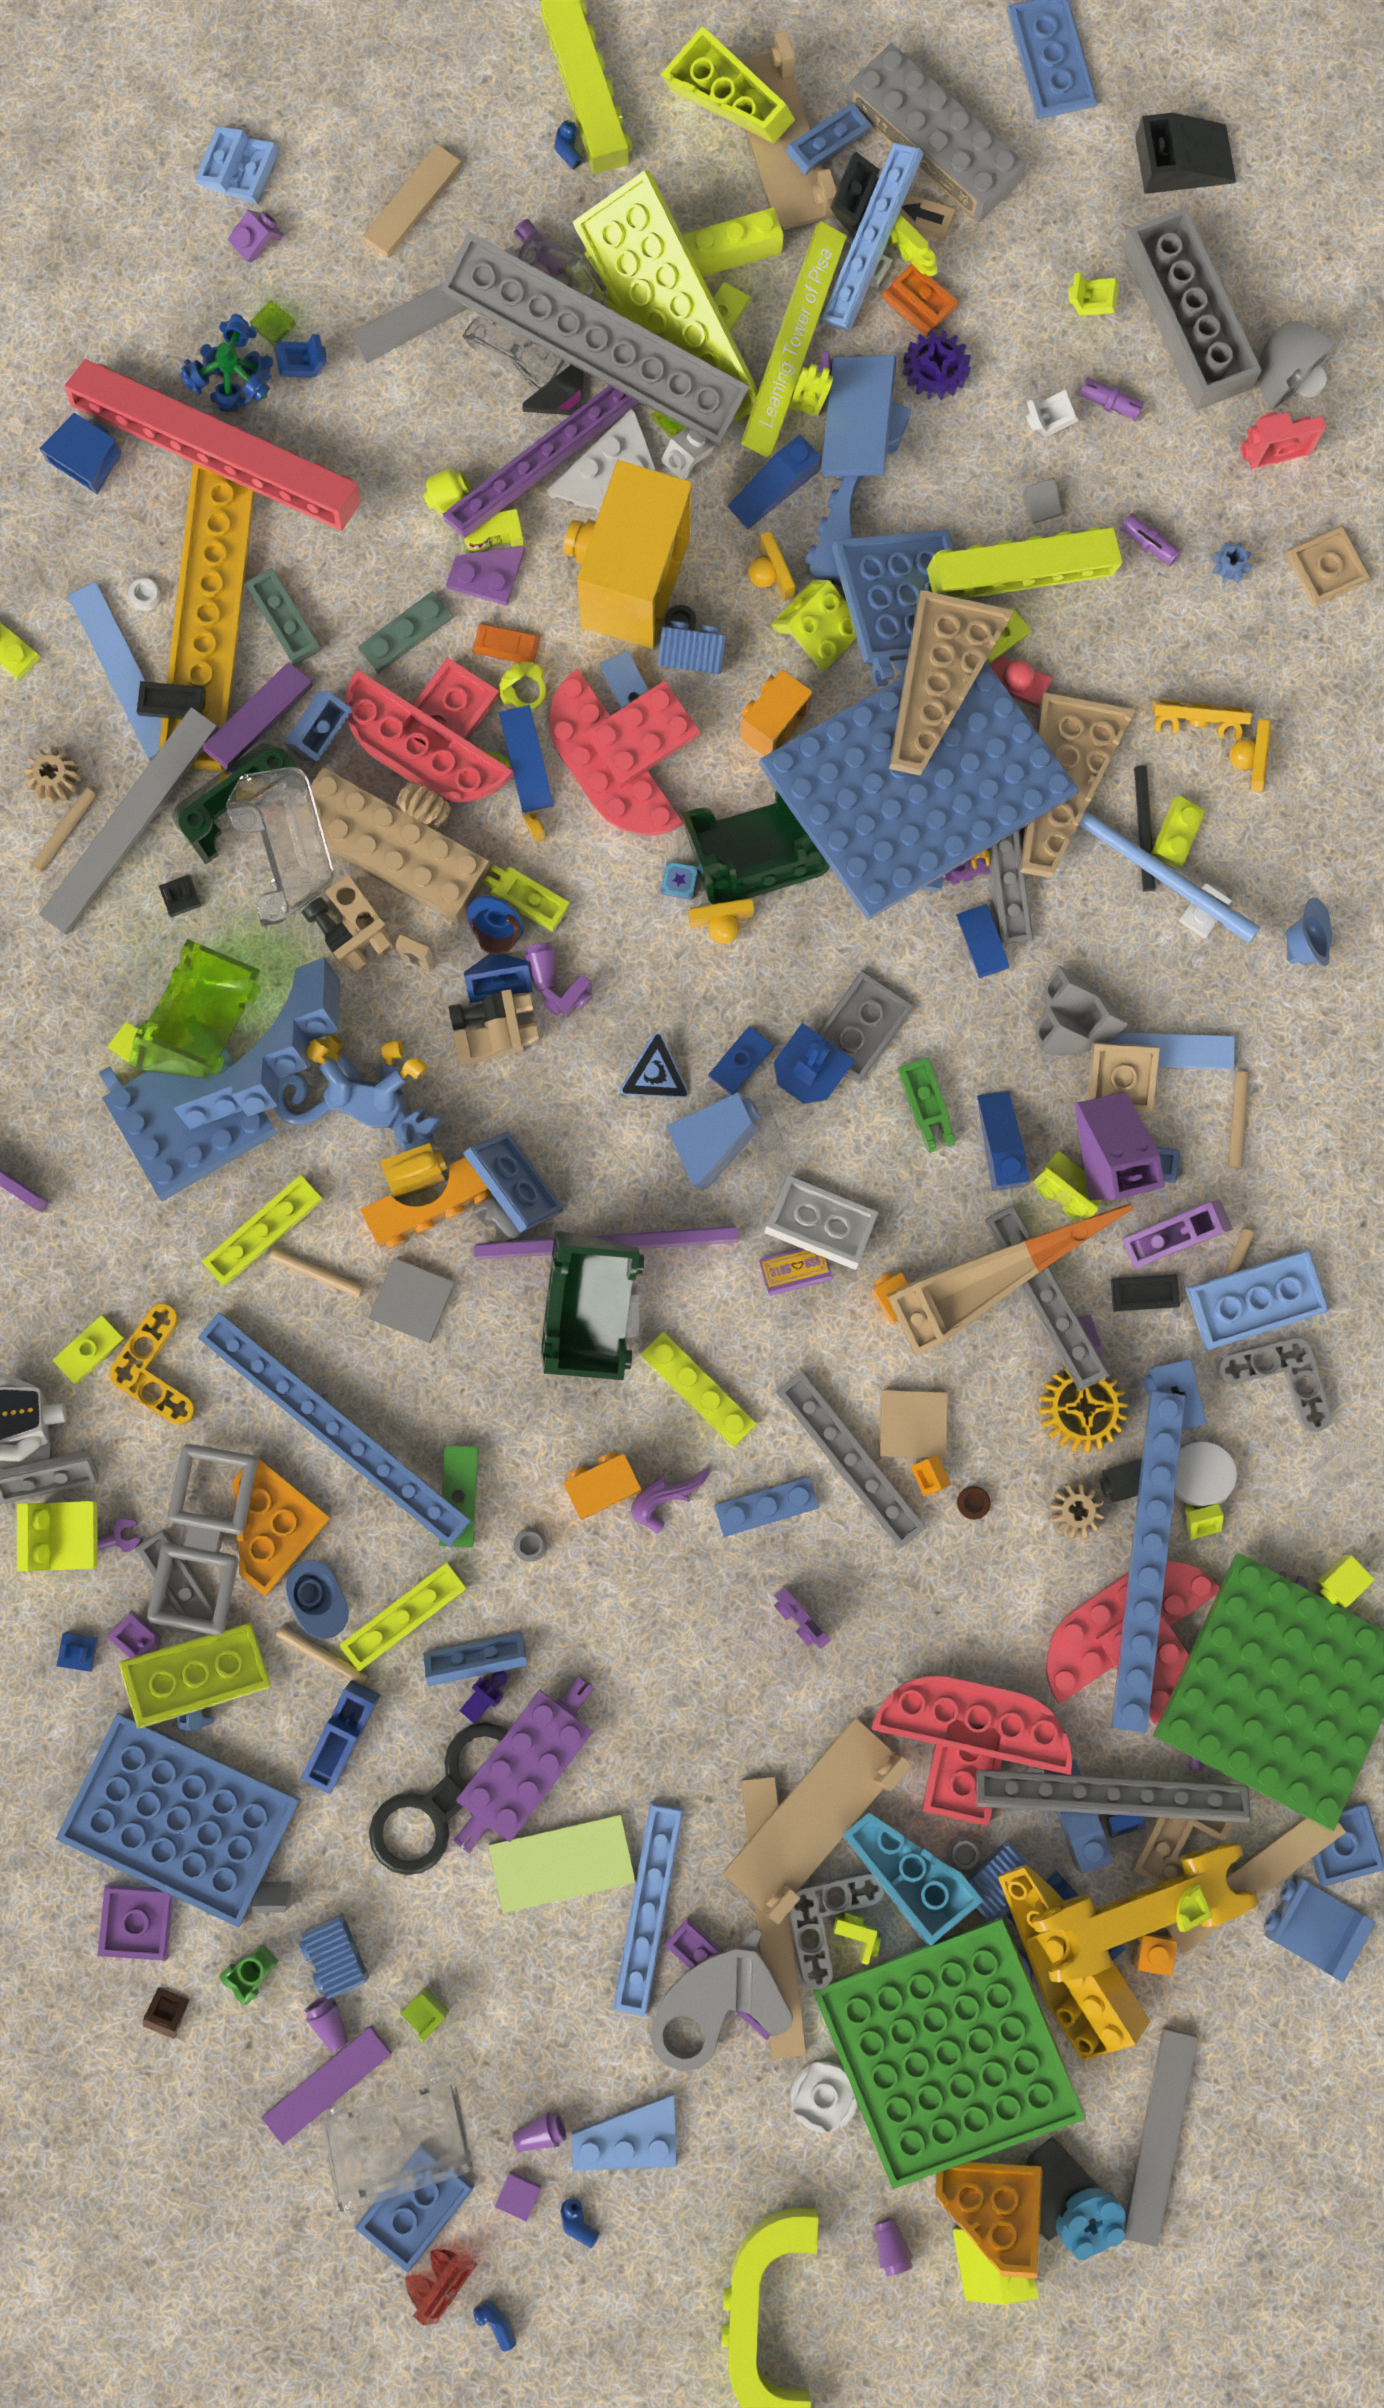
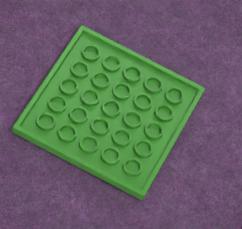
M1237 1553L1231 1562L1153 1733V1737L1248 1786L1314 1823L1334 1831L1384 1717V1631L1335 1604L1332 1605L1330 1601L1243 1554Z
M1003 1916L936 1941L932 1946L920 1947L833 1980L824 1989L813 1990L892 2189L1086 2120L1082 2104Z

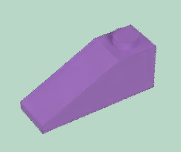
M1215 1200L1123 1238L1122 1241L1134 1269H1137L1233 1230L1221 1200Z

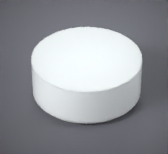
M1319 366L1302 380L1297 389L1300 395L1315 397L1321 393L1327 381L1323 368Z
M142 577L136 579L131 583L128 590L131 603L139 610H152L161 601V590L158 584L150 578Z

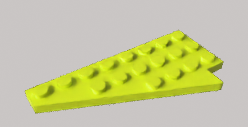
M643 171L573 221L587 251L565 267L571 275L612 311L750 386L733 419L736 422L741 421L751 414L759 390L651 172Z

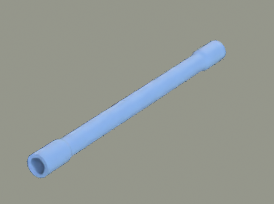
M1085 810L1079 826L1223 923L1228 930L1247 943H1250L1261 927L1239 912L1231 910Z

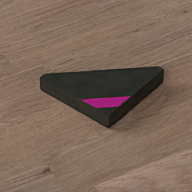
M570 364L523 402V412L571 415L581 407L584 371Z

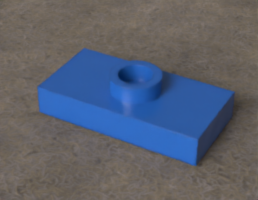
M748 1026L708 1074V1077L730 1095H733L772 1051L774 1045L752 1027Z

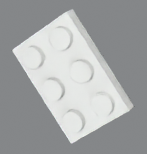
M788 1175L764 1233L856 1270L879 1212Z

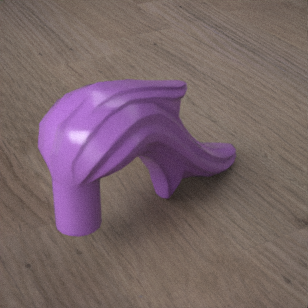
M709 1467L694 1477L677 1483L665 1482L666 1475L665 1473L662 1474L634 1499L631 1515L635 1522L646 1526L657 1534L660 1533L665 1523L652 1515L655 1508L669 1500L690 1502L688 1494L705 1482L709 1475Z

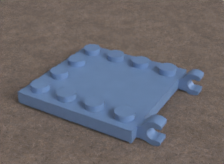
M948 530L835 540L831 545L863 663L873 664L872 680L875 687L888 685L887 679L895 677L890 661L908 659L918 596L921 590L932 592L927 567L937 552L944 549H952L954 552Z
M196 1016L184 1023L196 1043L130 1082L122 1085L117 1074L114 1073L110 1066L99 1072L102 1080L111 1092L102 1098L162 1202L277 1134L264 1111L248 1117L242 1110L190 1130L173 1109V1100L199 1088L235 1064L217 1032L215 1031L207 1036Z

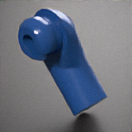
M566 120L557 129L554 148L560 157L575 170L583 163L584 158L574 149L577 126L572 121Z
M571 2198L565 2200L560 2210L564 2232L587 2247L592 2248L600 2232L584 2223L583 2205L578 2199Z

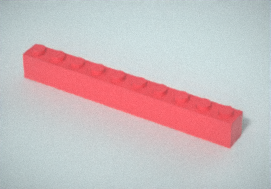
M84 359L64 385L71 407L340 531L344 529L361 504L358 483L354 482L350 477L340 476L329 471L323 465L305 460L293 451L281 449L267 439L257 438L246 433L236 425L231 426L218 420L210 413H203L190 407L184 401L174 400L155 388L150 389L137 383L129 376L115 373L103 364H96Z

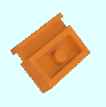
M912 263L882 293V299L926 338L929 337L930 330L937 329L957 309L959 303L933 278L926 274H921Z

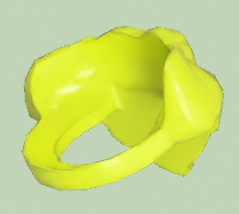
M522 661L513 664L511 669H508L502 676L499 683L500 697L504 705L513 704L517 708L530 705L531 710L539 707L546 695V686L542 680L545 670L532 661ZM525 674L537 682L539 686L538 698L532 703L520 701L514 688L511 686Z

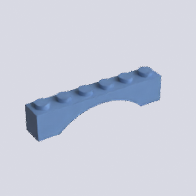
M892 402L887 455L898 450L911 412L910 408ZM839 476L838 479L842 481L839 490L833 489L827 506L831 508L829 517H822L816 535L821 536L818 545H811L805 563L810 564V576L821 580H829L832 584L842 587L831 545L835 540L853 538L849 518L850 504L864 476Z

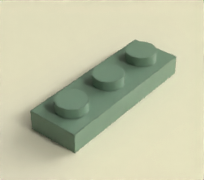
M273 568L245 582L248 591L293 665L321 650Z
M431 591L359 645L358 649L379 674L453 618L452 613L435 592Z

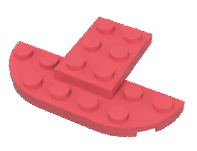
M446 658L413 705L357 669L353 674L345 698V704L352 708V713H348L349 718H347L352 734L359 745L370 756L411 783L426 786L446 801L469 802L485 798L497 792L514 776L513 770L468 742L470 736L500 697L499 690L450 658Z
M579 669L574 670L565 678L554 695L549 713V727L558 754L595 809L606 821L625 832L645 834V836L669 833L683 826L682 820L648 772L650 768L700 736L699 729L664 680L610 716Z
M1176 1561L1166 1562L1149 1719L1154 1724L1159 1722L1189 1657V1654L1171 1629V1626L1215 1597L1220 1589V1586L1205 1572L1189 1564ZM1129 1571L1069 1612L1055 1628L1049 1641L1046 1675L1050 1690L1058 1704L1071 1697L1112 1667H1115L1116 1670L1118 1669Z
M923 1676L910 1680L892 1691L880 1705L872 1722L871 1730L935 1744L921 1809L923 1812L989 1826L993 1807H976L977 1770L1000 1771L1002 1760L1071 1775V1747L1067 1734L1050 1709L1041 1702L1015 1691L948 1676Z

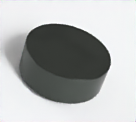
M676 605L667 611L665 626H670V620L689 623V629L695 630L696 615L690 607Z

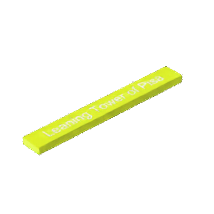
M822 221L815 226L740 443L766 458L772 455L847 237V235Z

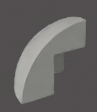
M1300 321L1284 323L1269 338L1262 350L1259 359V366L1262 371L1258 381L1262 395L1272 410L1295 394L1302 380L1325 363L1335 347L1328 337L1307 323Z
M1059 965L1050 977L1041 996V1001L1045 1003L1043 1017L1036 1020V1037L1040 1049L1047 1053L1058 1055L1079 1054L1092 1050L1093 1042L1107 1043L1117 1036L1128 1023L1101 993L1086 981Z

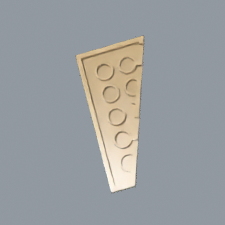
M920 591L889 769L921 776L1015 610L929 591Z
M1045 692L1042 694L1037 732L1077 786L1079 792L1072 799L1025 826L1020 865L1021 873L1048 878L1053 876L1136 709Z

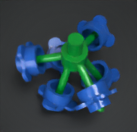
M232 314L230 320L220 323V331L223 333L227 343H220L218 347H211L209 344L203 345L200 348L203 365L198 360L191 362L189 359H186L184 361L185 366L182 367L181 372L185 385L190 390L193 389L197 395L202 394L201 388L210 383L209 376L218 374L224 377V383L219 384L215 392L210 394V400L216 402L219 410L223 412H233L238 407H244L253 398L259 402L262 398H267V393L271 389L267 385L272 378L269 375L270 368L273 366V359L270 356L262 357L257 351H252L244 359L238 357L235 347L241 348L246 346L249 338L254 339L257 335L256 329L249 326V323L238 314ZM237 372L247 382L242 388V391L248 396L247 399L241 396L240 387L231 383L232 373Z

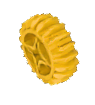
M1064 1367L1063 1374L1065 1379L1060 1374L1054 1373L1052 1379L1057 1385L1055 1386L1047 1382L1043 1386L1051 1395L1039 1396V1401L1048 1403V1407L1038 1409V1414H1049L1050 1418L1041 1422L1042 1427H1047L1052 1424L1055 1428L1048 1434L1050 1439L1058 1434L1062 1435L1058 1441V1446L1064 1447L1070 1440L1071 1452H1077L1080 1443H1082L1084 1453H1089L1092 1448L1091 1442H1093L1097 1450H1102L1104 1448L1102 1438L1111 1444L1115 1439L1110 1431L1118 1434L1123 1431V1428L1116 1421H1127L1128 1419L1127 1415L1119 1413V1409L1128 1407V1402H1118L1117 1398L1123 1396L1125 1390H1113L1112 1387L1118 1383L1117 1378H1113L1108 1382L1104 1379L1094 1385L1104 1393L1107 1401L1093 1399L1090 1395L1089 1387L1079 1392L1076 1386L1073 1401L1068 1404L1058 1405L1059 1397L1064 1388L1074 1382L1068 1370ZM1080 1399H1083L1085 1405L1099 1407L1086 1412V1418L1083 1416L1082 1411L1068 1410V1408L1081 1404ZM1109 1411L1104 1426L1098 1432L1091 1435L1090 1427L1093 1426L1094 1415L1099 1412ZM1059 1415L1074 1417L1080 1429V1435L1070 1431L1063 1424Z

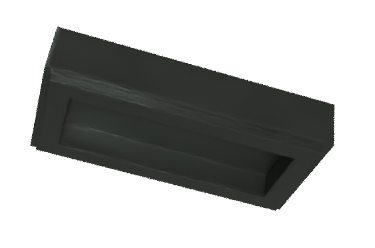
M140 681L136 712L139 716L182 720L192 707L203 715L206 690L204 687Z
M1177 1274L1110 1279L1113 1312L1180 1307Z

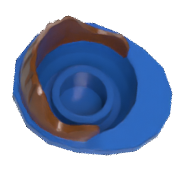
M480 896L475 898L468 906L467 916L471 930L476 935L481 949L489 954L498 955L508 952L524 932V923L521 919L520 911L508 900L494 896Z

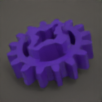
M930 330L927 339L922 334H919L917 342H910L908 352L904 354L903 363L905 365L903 367V375L909 376L907 385L913 386L916 384V394L919 395L924 390L927 392V399L929 400L932 398L933 393H937L940 400L944 399L945 392L947 391L950 395L954 396L957 387H964L966 377L969 376L971 368L968 366L971 356L965 354L966 344L958 346L956 344L958 336L954 335L951 339H947V334L944 330L940 337H937L933 330ZM956 371L952 377L946 380L948 374H953Z

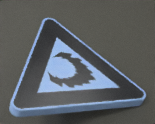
M654 1033L620 1087L621 1094L683 1098L688 1096V1090L660 1033Z

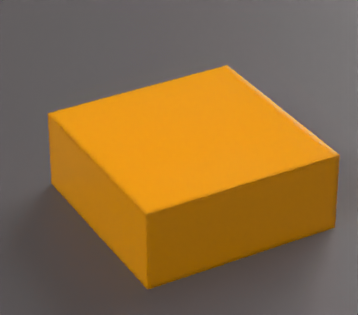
M938 1454L910 1466L923 1496L951 1485Z

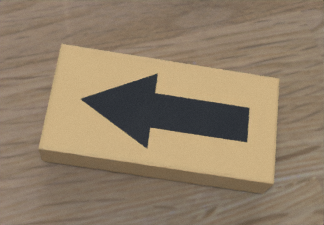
M907 194L900 210V214L920 234L941 241H945L955 213L953 208Z
M399 934L395 946L401 959L431 972L435 959L429 945Z

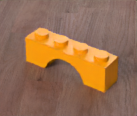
M466 1157L449 1165L448 1184L441 1196L432 1203L419 1207L407 1206L388 1195L360 1209L377 1245L380 1248L387 1246L389 1250L403 1244L406 1241L404 1236L414 1231L418 1235L423 1234L435 1227L434 1221L444 1216L447 1220L455 1218L464 1212V1206L474 1201L476 1205H479L493 1195Z

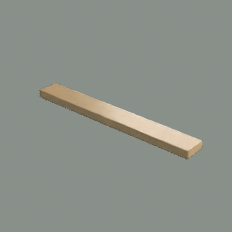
M775 1776L741 1780L748 1841L778 1807ZM755 1905L757 1927L762 1932L759 1939L760 1954L771 1967L793 2014L792 2024L787 2032L777 2036H770L772 2059L805 2056L806 2048L795 1950L789 1917L787 1914L781 1923L777 1925Z

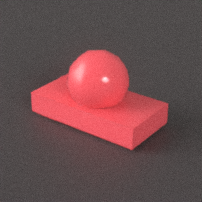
M1000 656L989 664L1013 698L1039 708L1041 696L1044 692H1047L1053 677L1034 670L1031 664L1025 660L1012 661Z

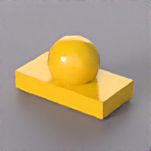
M771 531L760 535L759 548L763 556L757 557L748 566V578L754 586L759 588H769L775 583L784 602L794 598L796 585Z
M1258 719L1256 743L1249 739L1238 740L1229 751V760L1236 769L1245 771L1253 768L1251 790L1262 792L1264 790L1271 733L1270 720Z
M748 898L690 908L688 912L690 928L708 925V933L715 942L719 944L731 943L739 934L740 926L737 920L753 918L754 906L753 900Z

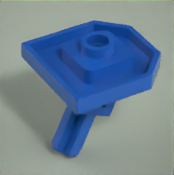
M801 1023L774 1061L777 1085L803 1104L826 1101L855 1060L804 1023Z

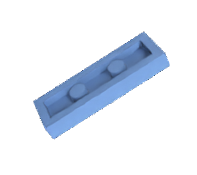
M852 102L791 142L785 152L801 172L806 175L868 134L872 124Z
M810 1476L714 1505L723 1537L819 1509Z
M522 1632L423 1653L425 1678L428 1686L527 1666Z

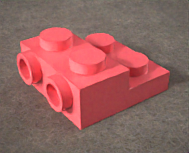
M1271 412L1261 416L1255 426L1248 428V440L1241 441L1240 443L1242 458L1248 460L1250 468L1254 469L1310 455L1326 429L1323 416L1313 419L1306 416L1297 419L1293 423L1289 412L1278 415L1276 412Z

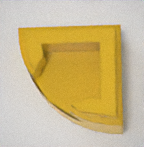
M530 811L522 815L534 843L545 840V830L541 821L537 819L536 813Z

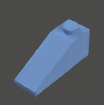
M1072 1760L1071 1775L1082 1776L1076 1760ZM1046 1769L1043 1770L1044 1774L1068 1775ZM1057 1811L1075 1868L1083 1874L1114 1863L1097 1814Z

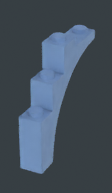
M325 957L296 968L293 986L285 1006L273 1025L255 1046L219 1076L173 1100V1109L190 1130L242 1110L249 1117L278 1106L279 1079L309 1068V1057L306 1054L309 1042L339 1031L340 979Z

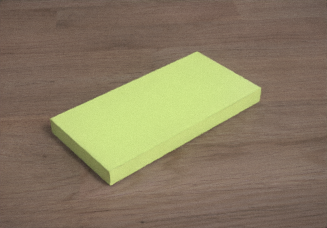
M621 1814L513 1838L510 1842L504 1840L489 1844L503 1913L636 1883Z

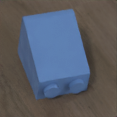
M737 1092L666 1126L694 1187L702 1191L709 1188L759 1131L760 1127L757 1120L761 1119V1115L755 1102L751 1101L749 1097L745 1098Z

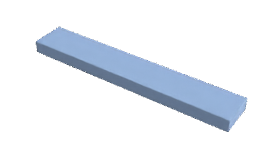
M893 143L821 317V321L824 324L851 331L924 155L920 148Z
M94 582L67 596L149 761H151L159 751L162 718L139 716L137 714L140 681H146L98 584Z
M650 1802L613 2010L647 2016L683 1808Z

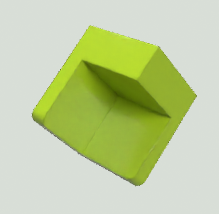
M425 1986L400 2014L419 2033L417 2039L423 2043L444 2021L449 2010Z

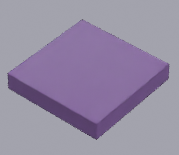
M105 1885L98 1956L166 1961L168 1958L174 1896L157 1888Z

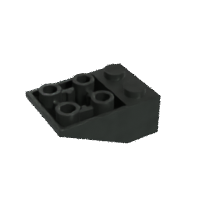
M1177 113L1142 116L1135 141L1144 194L1236 182L1226 124Z

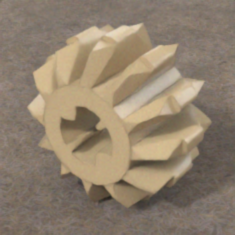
M51 747L48 755H46L43 750L39 749L38 755L40 758L37 760L28 758L32 768L24 770L25 776L29 778L26 785L30 790H35L34 795L38 799L42 800L46 797L50 803L54 804L57 795L63 801H67L65 793L67 790L77 793V788L73 783L81 781L80 774L76 772L79 769V765L75 760H71V755L67 751L59 754L56 748ZM54 771L56 776L53 779H50L51 777L49 773Z
M407 783L405 788L401 789L397 796L398 799L394 804L400 811L437 832L440 831L442 826H445L451 813V807L443 797L418 783Z
M1083 1483L1077 1484L1075 1492L1070 1484H1065V1495L1059 1491L1053 1493L1054 1498L1060 1503H1048L1047 1506L1048 1509L1057 1510L1058 1515L1050 1516L1048 1518L1049 1522L1060 1520L1061 1523L1057 1526L1056 1532L1061 1534L1068 1528V1539H1075L1077 1531L1083 1539L1088 1538L1089 1532L1087 1527L1093 1531L1100 1529L1093 1519L1105 1518V1514L1095 1510L1096 1507L1104 1505L1103 1500L1092 1501L1097 1492L1095 1489L1088 1490L1084 1495L1085 1486ZM1075 1502H1078L1079 1509L1084 1511L1083 1516H1077V1521L1074 1520V1514L1069 1512L1070 1506H1076Z

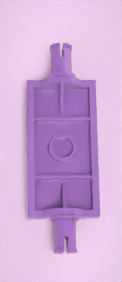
M577 1676L575 1682L561 1700L557 1698L555 1701L540 1689L456 1798V1801L470 1811L472 1816L460 1833L453 1839L459 1847L470 1836L463 1845V1850L471 1853L487 1829H493L508 1842L513 1839L593 1733L592 1729L577 1718L579 1715L577 1711L591 1692L595 1690L590 1683H586L582 1677Z

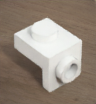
M1066 389L1038 404L1033 399L1027 402L1030 411L1026 414L1028 423L1033 431L1038 430L1044 437L1050 436L1079 421L1071 396Z
M687 428L671 438L661 462L680 479L685 480L693 466L709 456L716 444Z

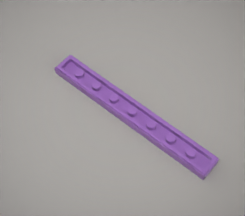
M610 385L444 512L442 514L444 521L465 539L640 402Z
M736 1226L589 1236L638 1247V1249L738 1243L739 1239ZM554 1239L479 1243L474 1245L475 1258L477 1260L548 1256L552 1255Z

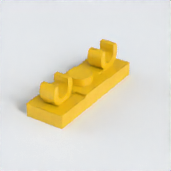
M1152 698L1151 711L1156 716L1153 723L1156 732H1160L1163 721L1171 720V732L1177 733L1179 730L1177 718H1185L1189 720L1190 725L1207 727L1209 722L1218 723L1216 731L1219 738H1223L1224 730L1228 726H1234V738L1240 739L1243 733L1240 724L1250 725L1252 715L1247 707Z

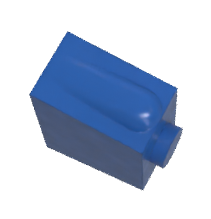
M73 413L39 448L48 463L96 494L99 493L110 471L121 456V448L116 440L109 435V431L96 421L91 424L76 413Z

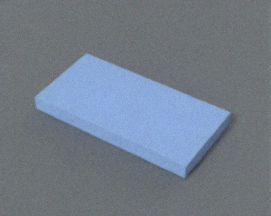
M1310 1249L1185 1287L1205 1350H1211L1329 1312Z

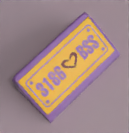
M802 1248L764 1257L759 1261L769 1296L833 1279L827 1258Z

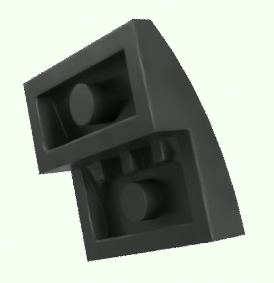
M858 152L852 154L830 206L839 222L854 237L879 178L877 176L880 169Z
M1053 2136L1037 2148L1028 2157L1027 2163L1024 2164L1025 2166L1042 2167L1040 2233L1048 2242L1058 2235L1056 2221L1058 2215L1060 2214L1063 2217L1068 2209L1065 2205L1072 2196L1085 2189H1101Z

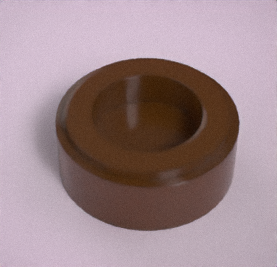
M970 1486L959 1493L956 1504L958 1511L963 1517L976 1520L988 1513L991 1502L988 1493L984 1489Z

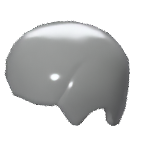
M494 1196L489 1197L473 1210L476 1217L486 1227L495 1226L496 1235L505 1233L508 1236L507 1242L516 1239L521 1234Z

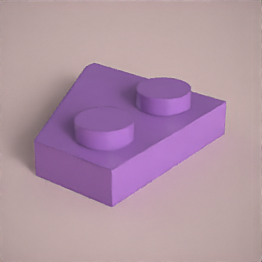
M516 546L456 556L446 584L447 589L507 606L525 553V547Z
M785 1587L773 1595L778 1600L773 1606L786 1621L790 1617L800 1626L796 1633L807 1646L814 1643L819 1649H822L831 1641Z

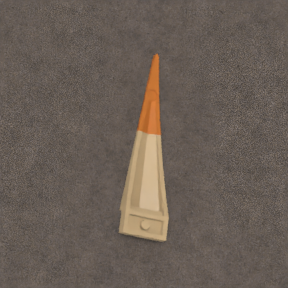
M1126 1204L919 1277L915 1281L887 1294L886 1296L913 1353L917 1356L946 1342L1008 1294L1072 1249L1131 1211L1134 1206Z

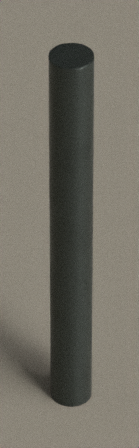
M1140 765L1134 767L1139 845L1143 850L1151 854L1153 845L1147 766ZM1141 868L1143 892L1155 891V877Z

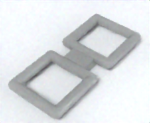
M185 1444L181 1448L168 1511V1520L171 1523L186 1525L188 1528L184 1546L165 1543L161 1547L147 1613V1619L150 1623L212 1635L223 1634L238 1566V1558L235 1555L220 1553L224 1533L240 1535L245 1531L258 1467V1458L256 1456L193 1444ZM193 1458L244 1467L233 1520L183 1511ZM173 1558L223 1567L213 1621L162 1611Z

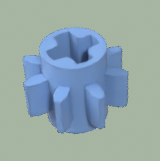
M1227 542L1224 543L1221 552H1215L1212 558L1214 562L1218 563L1212 573H1219L1223 577L1222 583L1233 578L1236 583H1239L1243 573L1248 574L1252 568L1251 564L1246 563L1252 553L1246 552L1241 547L1242 543L1240 542L1233 546H1229ZM1230 560L1235 561L1234 565L1230 564Z

